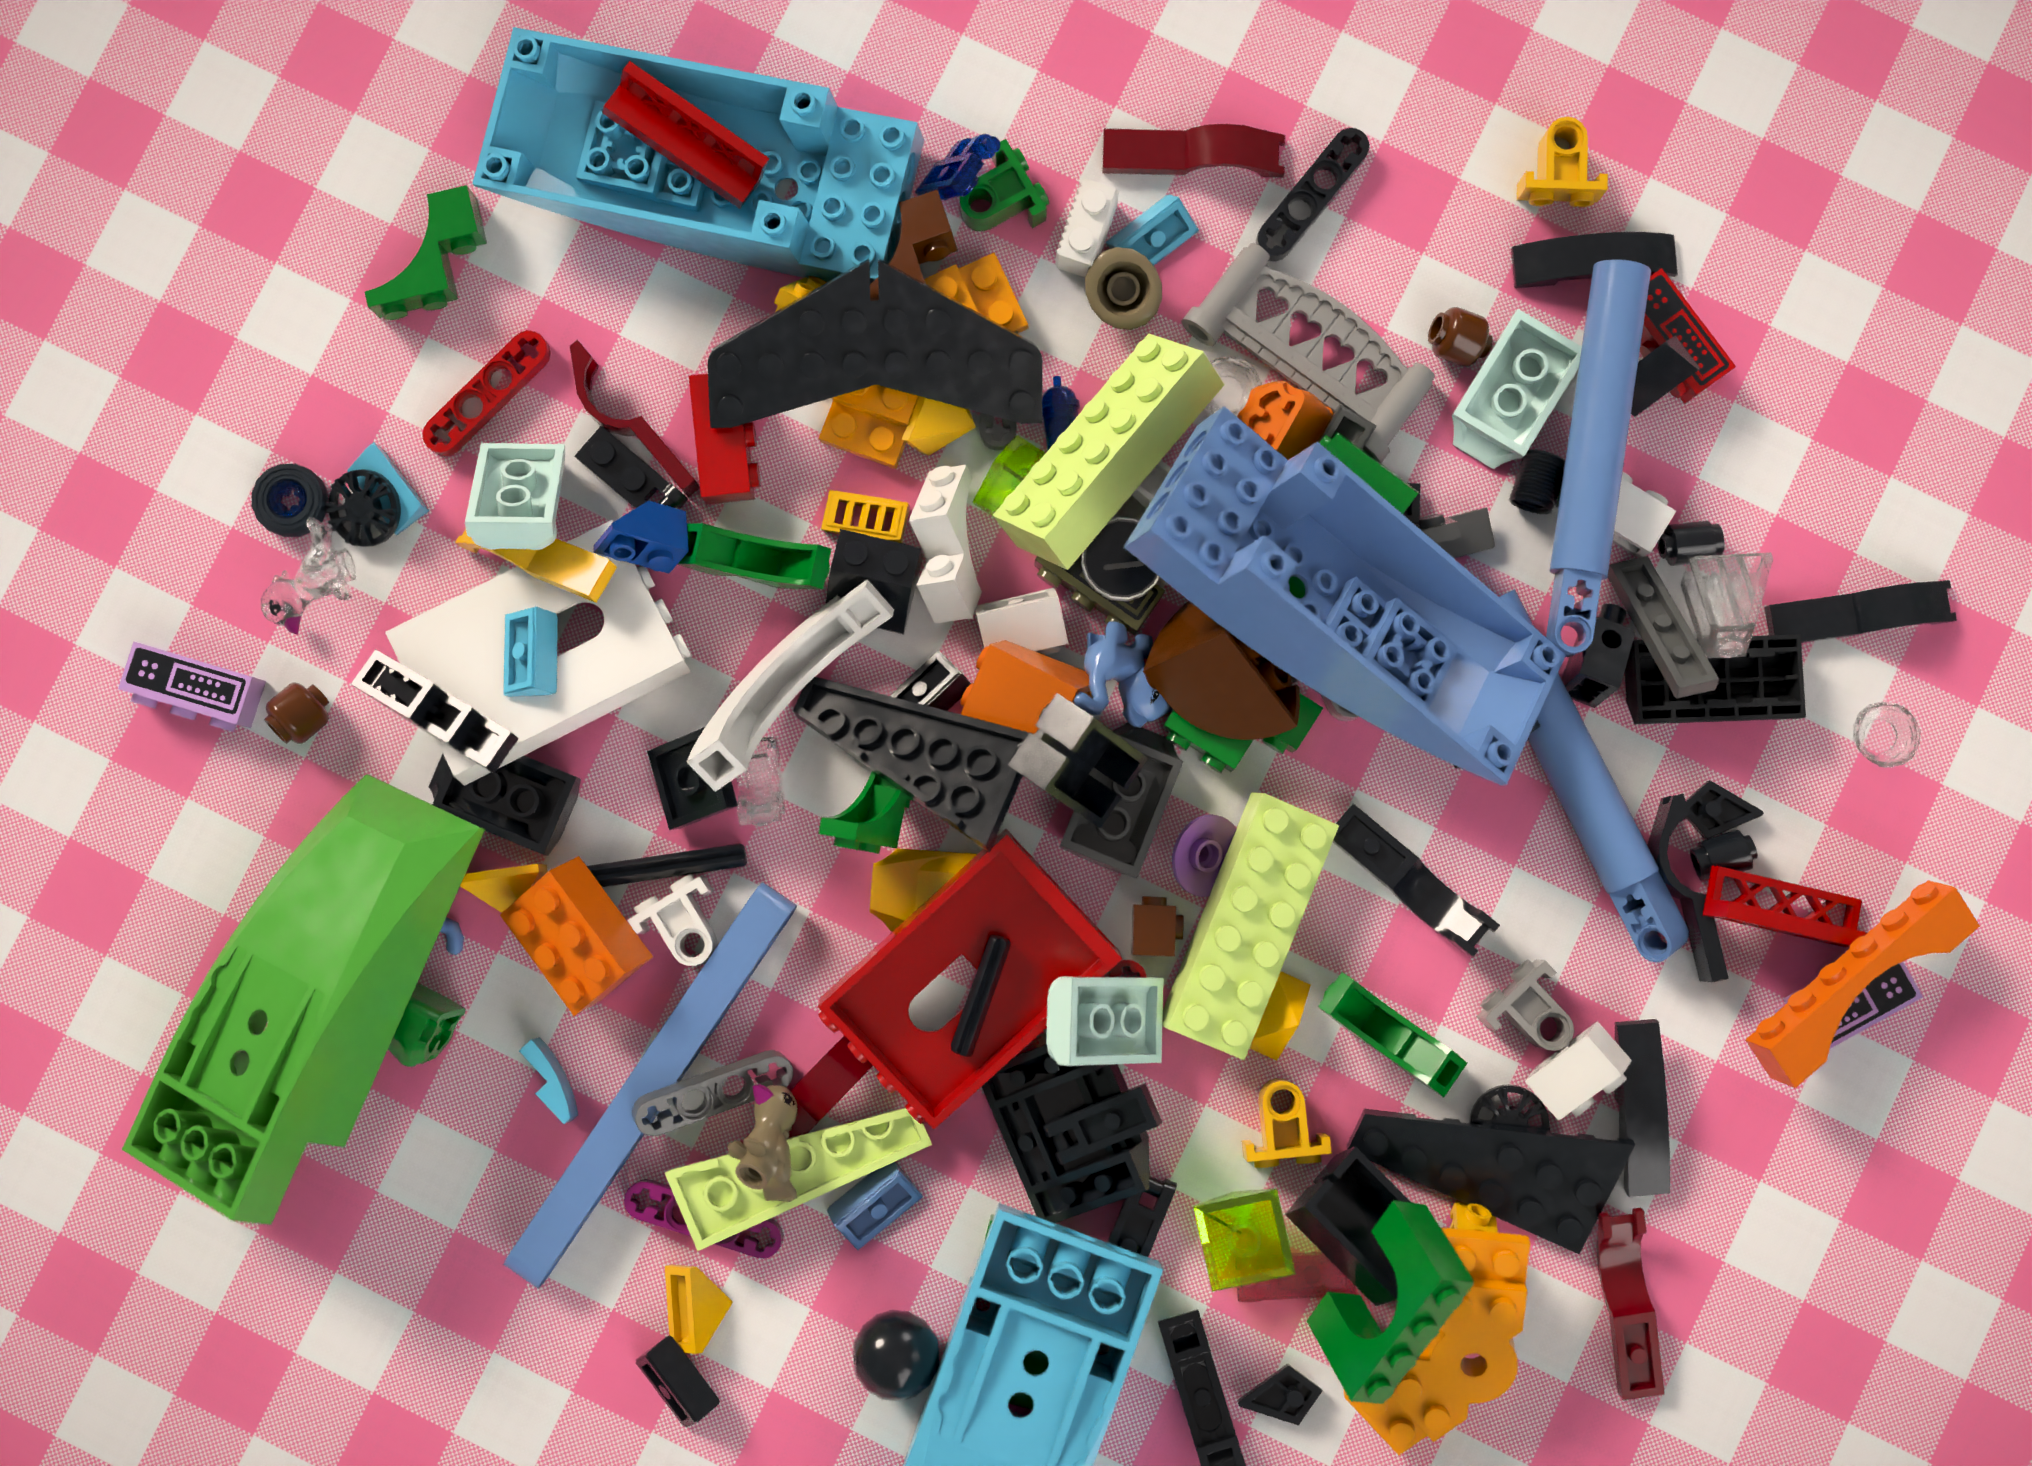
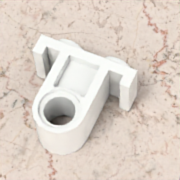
M689 874L670 886L673 892L660 901H658L656 896H653L634 907L637 915L628 919V922L636 934H644L650 930L646 922L652 919L675 959L686 966H698L707 962L718 946V940L692 895L698 891L701 895H708L714 890L706 877L699 876L694 879L692 874ZM692 933L699 934L704 940V950L697 957L689 955L684 947L686 938Z

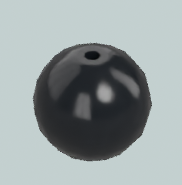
M890 1310L875 1315L862 1326L853 1344V1363L856 1377L868 1392L882 1400L903 1401L916 1397L931 1384L939 1368V1346L936 1334L924 1319L908 1311Z

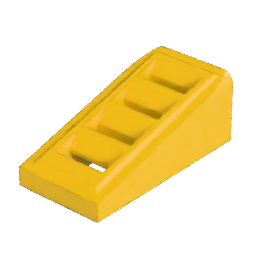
M829 490L821 530L839 534L840 529L902 543L910 506L907 502ZM839 502L847 503L843 524L835 523ZM855 505L862 506L858 527L851 526ZM871 508L878 510L874 529L867 528ZM886 511L894 513L890 532L882 531Z

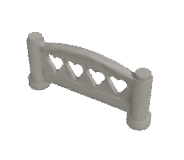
M1251 243L1248 247H1244L1200 306L1192 307L1182 319L1183 327L1195 339L1208 346H1214L1224 333L1299 389L1314 394L1325 406L1331 408L1333 413L1338 405L1341 404L1377 425L1363 451L1382 463L1390 452L1388 445L1433 386L1434 373L1421 363H1415L1412 367L1407 368L1386 342L1364 320L1345 305L1308 283L1269 268L1267 262L1270 256L1261 246ZM1262 289L1272 291L1275 299H1282L1287 303L1288 311L1261 322H1256L1258 292ZM1295 313L1305 315L1308 323H1315L1320 327L1321 335L1294 346H1289L1291 316ZM1327 337L1338 339L1341 347H1349L1353 351V360L1327 370H1322L1324 339ZM1360 361L1371 363L1374 371H1382L1386 375V384L1360 394H1355L1357 363Z

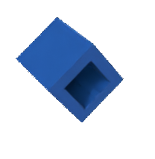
M647 501L614 521L593 546L594 553L669 574L689 551L686 511Z

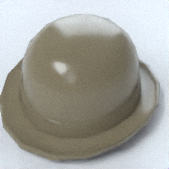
M1115 247L1101 252L1095 258L1092 266H1089L1085 277V292L1091 309L1103 322L1117 329L1132 330L1146 325L1157 314L1162 301V283L1156 268L1146 256L1130 248Z

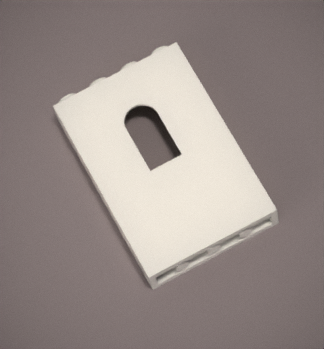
M610 520L567 543L594 553L593 546L613 521ZM597 554L609 559L617 566L597 603L534 578L521 568L515 567L385 633L400 664L432 681L443 691L473 707L481 715L511 731L519 738L499 766L501 768L690 672L684 659L690 657L691 654L680 633L672 637L666 624L673 621L663 599L654 601L648 589L654 587L655 584L646 567H637L636 564L618 561L611 557ZM579 603H592L602 610L604 626L601 632L595 638L557 656L556 693L515 697L503 695L506 614L532 607H539L558 614ZM436 739L453 776L464 786L491 773L489 770Z

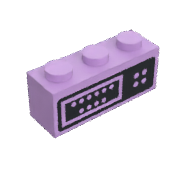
M133 642L118 689L133 693L131 702L155 709L158 701L172 705L171 714L191 720L196 719L197 713L211 717L209 725L234 732L236 725L251 728L266 681Z
M1904 962L1890 967L1876 977L1855 998L1841 1019L1830 1049L1923 998ZM1792 994L1784 998L1785 1004L1788 1003V999Z

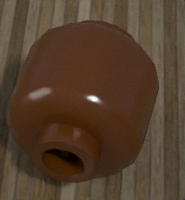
M1452 307L1444 313L1440 312L1437 314L1428 332V342L1432 344V351L1436 357L1465 367L1471 366L1479 358H1484L1490 351L1493 341L1492 335H1489V324L1486 318L1459 307Z
M293 682L268 701L266 704L268 716L264 721L284 743L287 744L292 740L295 743L303 744L328 723L329 716L324 707L329 704V701L315 685L312 684L310 687L305 688L303 685Z

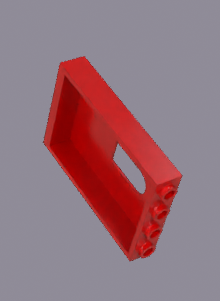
M1004 829L996 837L990 853L985 849L981 850L820 997L818 1008L821 1012L818 1016L832 1032L836 1033L840 1030L850 1041L847 1044L849 1050L860 1062L865 1063L869 1061L879 1071L876 1077L891 1094L897 1091L908 1102L905 1108L918 1123L922 1124L926 1121L935 1129L1047 1028L1048 993L1052 983L1057 978L1063 976L1103 977L1123 958L1119 949L1007 829ZM991 934L1000 935L1010 940L1011 947L973 1054L970 1057L962 1056L951 1050V1043L963 1009L942 1028L935 1031H924L912 1023L909 1016V1005L917 994L961 954L977 970L989 936Z

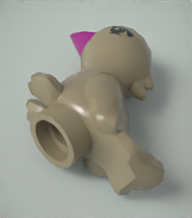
M761 1084L754 1085V1129L743 1140V1144L737 1140L727 1145L728 1155L740 1160L735 1171L738 1179L744 1185L752 1189H763L766 1201L791 1202L797 1198V1192L789 1180L791 1177V1159L789 1145L786 1140L789 1138V1131L792 1130V1125L797 1117V1101L792 1092L785 1086L769 1085L766 1087Z

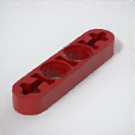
M527 330L514 336L426 423L422 433L425 445L437 455L447 457L457 453L546 366L550 360L551 351L550 346L542 335L535 331ZM526 343L531 346L539 343L536 346V350L539 353L536 358L533 359L528 355L519 362L525 355L522 347ZM511 356L525 369L521 374L513 364L507 361ZM499 369H507L512 374L511 384L502 390L494 389L491 385L492 375ZM469 398H479L483 403L480 415L471 419L464 417L462 414L463 403ZM452 414L467 426L462 431L455 425L448 433L451 441L447 445L442 442H438L435 445L438 441V437L435 434L436 431L440 428L448 431L455 424L449 419Z

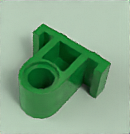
M1006 139L992 146V161L996 167L969 182L960 194V211L963 222L974 231L984 232L1029 208L1028 222L1032 228L1045 222L1046 206L1049 205L1048 197L1040 183L1032 184L1026 174L1029 166L1020 149L1012 150ZM984 199L991 204V207L985 212H976L970 208V205L975 200Z

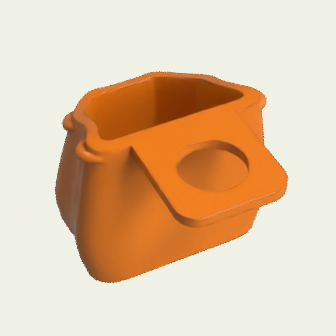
M1276 381L1252 389L1245 407L1238 413L1237 417L1289 460L1318 441L1330 421L1333 411L1311 392L1297 389L1285 381Z

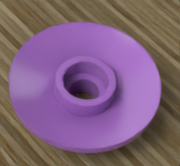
M1213 814L1202 815L1189 822L1179 834L1173 849L1172 868L1176 881L1186 892L1199 897L1210 896L1223 860L1237 830L1228 819Z

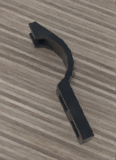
M1950 580L1900 584L1851 594L1773 604L1764 607L1769 635L1801 634V643L1849 637L1911 625L1948 623L1957 621L1956 612L1951 613L1947 590L1951 588Z
M1684 794L1661 798L1647 846L1659 867L1658 871L1671 896L1680 899L1685 923L1689 931V940L1699 981L1717 982L1729 979L1715 920L1712 917L1703 915L1706 894L1694 892L1681 884L1672 872L1667 856L1669 837L1677 824L1689 816Z
M1354 803L1336 823L1339 825L1333 843L1387 887L1417 917L1471 958L1478 952L1474 946L1488 930L1495 932L1500 927L1483 910L1469 904L1442 883L1422 863L1419 857Z

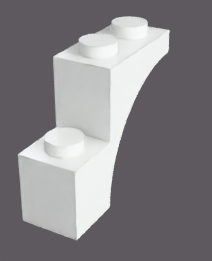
M966 464L954 467L940 466L929 471L909 518L912 529L927 558L917 587L934 623L973 618L982 593L972 565L967 536L966 508L972 476Z

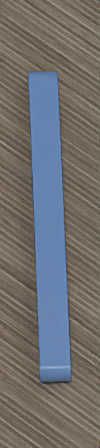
M764 882L757 887L521 1235L503 1265L539 1289L644 1136L632 1118L634 1103L639 1097L682 1080L797 908L795 903ZM655 1106L647 1108L648 1115L644 1117L650 1123H653L660 1112Z

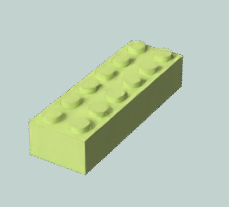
M1149 333L1137 344L1130 356L1110 376L1106 384L1084 406L1081 413L1058 436L1051 448L1031 468L1027 476L1005 498L1003 504L992 515L1017 547L1069 570L1224 386L1205 353Z
M1251 792L1164 1005L1163 1027L1245 1061L1339 828L1338 824L1268 794Z

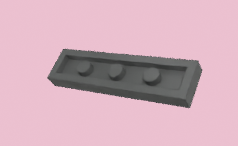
M1646 556L1609 564L1608 579L1675 698L1716 690L1719 681L1716 672L1649 557Z

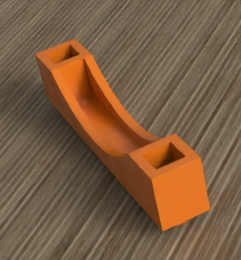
M1929 880L1915 887L1910 897L1896 909L1884 914L1879 924L1865 936L1853 941L1848 951L1834 963H1830L1822 968L1817 978L1804 989L1792 994L1788 999V1003L1773 1016L1759 1023L1757 1030L1746 1038L1745 1041L1771 1079L1796 1089L1827 1061L1831 1043L1841 1019L1855 998L1872 980L1890 967L1907 959L1930 953H1950L1980 927L1956 887Z

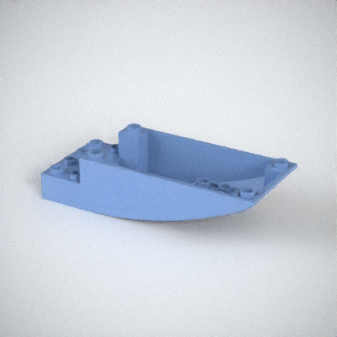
M1225 406L1196 426L1124 546L1125 549L1216 623L1300 682L1399 739L1501 786L1508 783L1566 656L1555 644L1318 441L1287 460ZM1290 576H1296L1304 583L1306 592L1303 598H1297L1289 591L1288 580Z

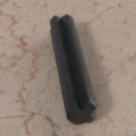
M991 934L988 938L951 1043V1050L959 1055L970 1057L973 1054L1011 947L1010 940L1005 937Z

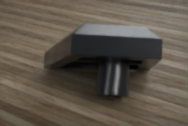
M1710 780L1705 782L1685 800L1689 813L1686 819L1704 839L1711 838L1764 814L1759 808Z
M1287 1363L1238 1399L1237 1403L1242 1408L1299 1425L1323 1390Z

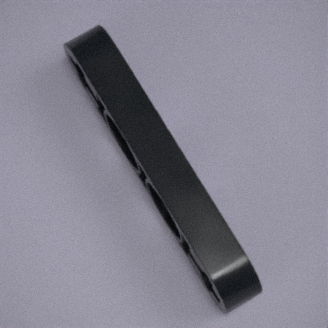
M1347 128L1340 131L1261 226L1256 237V244L1268 252L1270 256L1268 261L1276 262L1282 260L1291 252L1363 164L1370 145L1368 137L1363 131L1357 128ZM1352 141L1358 145L1356 149L1357 154L1350 153L1341 167L1336 161L1343 151V143L1349 145ZM1320 170H1328L1334 174L1336 185L1330 189H1322L1315 184L1314 174ZM1297 200L1304 201L1310 206L1311 215L1307 219L1297 220L1290 215L1289 205ZM1284 223L1289 229L1285 232L1281 241L1283 248L1278 245L1272 249L1267 247L1268 237L1266 234L1271 237L1275 236Z

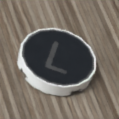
M1117 517L1111 519L1082 553L1081 567L1086 581L1096 592L1109 600L1127 602L1143 597L1156 585L1159 579L1155 572L1124 548L1139 523L1134 518Z

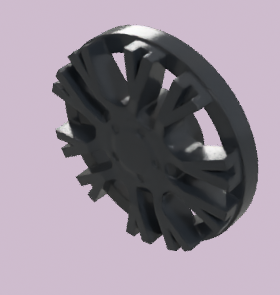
M353 470L342 474L343 476L336 479L334 484H331L330 487L332 489L329 501L325 502V506H327L325 512L329 513L330 521L328 523L332 525V531H337L345 540V543H350L353 546L370 547L385 542L395 532L401 514L400 500L394 486L386 477L372 470ZM359 476L366 477L363 490L359 487L357 478ZM378 482L380 486L374 493H372V490ZM346 483L348 484V486H349V488L351 489V491L353 492V494L350 492V490H349V489L347 488V486L345 485ZM340 494L343 495L345 499V503L343 505L338 504ZM388 495L391 509H382L379 499ZM345 509L347 516L339 517L338 511ZM380 516L390 519L389 524L380 520ZM348 520L351 522L350 532L344 527ZM372 523L381 533L376 538H373L370 530ZM360 525H362V526H361V539L359 538V536H360Z
M1500 1085L1483 1093L1475 1102L1469 1118L1470 1124L1482 1125L1484 1122L1550 1130L1549 1116L1542 1101L1530 1090L1517 1085ZM1509 1092L1521 1094L1518 1105L1515 1107L1508 1106ZM1496 1095H1498L1504 1106L1498 1110L1491 1100ZM1532 1100L1535 1104L1523 1115L1521 1110ZM1483 1105L1494 1112L1491 1120L1487 1121L1478 1118ZM1540 1114L1541 1126H1530L1528 1124L1530 1117Z

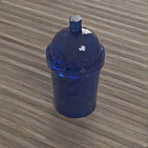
M1061 376L1053 377L1054 387L1047 389L1042 396V417L1047 451L1056 442L1058 436L1075 420L1080 408V401L1072 389L1062 386Z

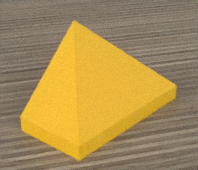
M919 396L902 440L920 453L929 456L976 428L969 409Z
M531 864L467 873L460 887L502 913L548 872L547 864Z
M1280 971L1250 1049L1276 1061L1278 1060L1300 1024L1310 984Z
M666 1265L665 1280L669 1336L674 1338L684 1353H703L733 1301L698 1267Z

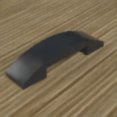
M1655 232L1596 233L1541 240L1511 248L1514 288L1553 286L1558 281L1590 279L1592 278L1593 265L1603 260L1638 262L1648 266L1651 269V275L1661 268L1668 277H1676L1678 275L1673 234Z
M1196 1309L1158 1321L1201 1466H1246L1199 1310Z

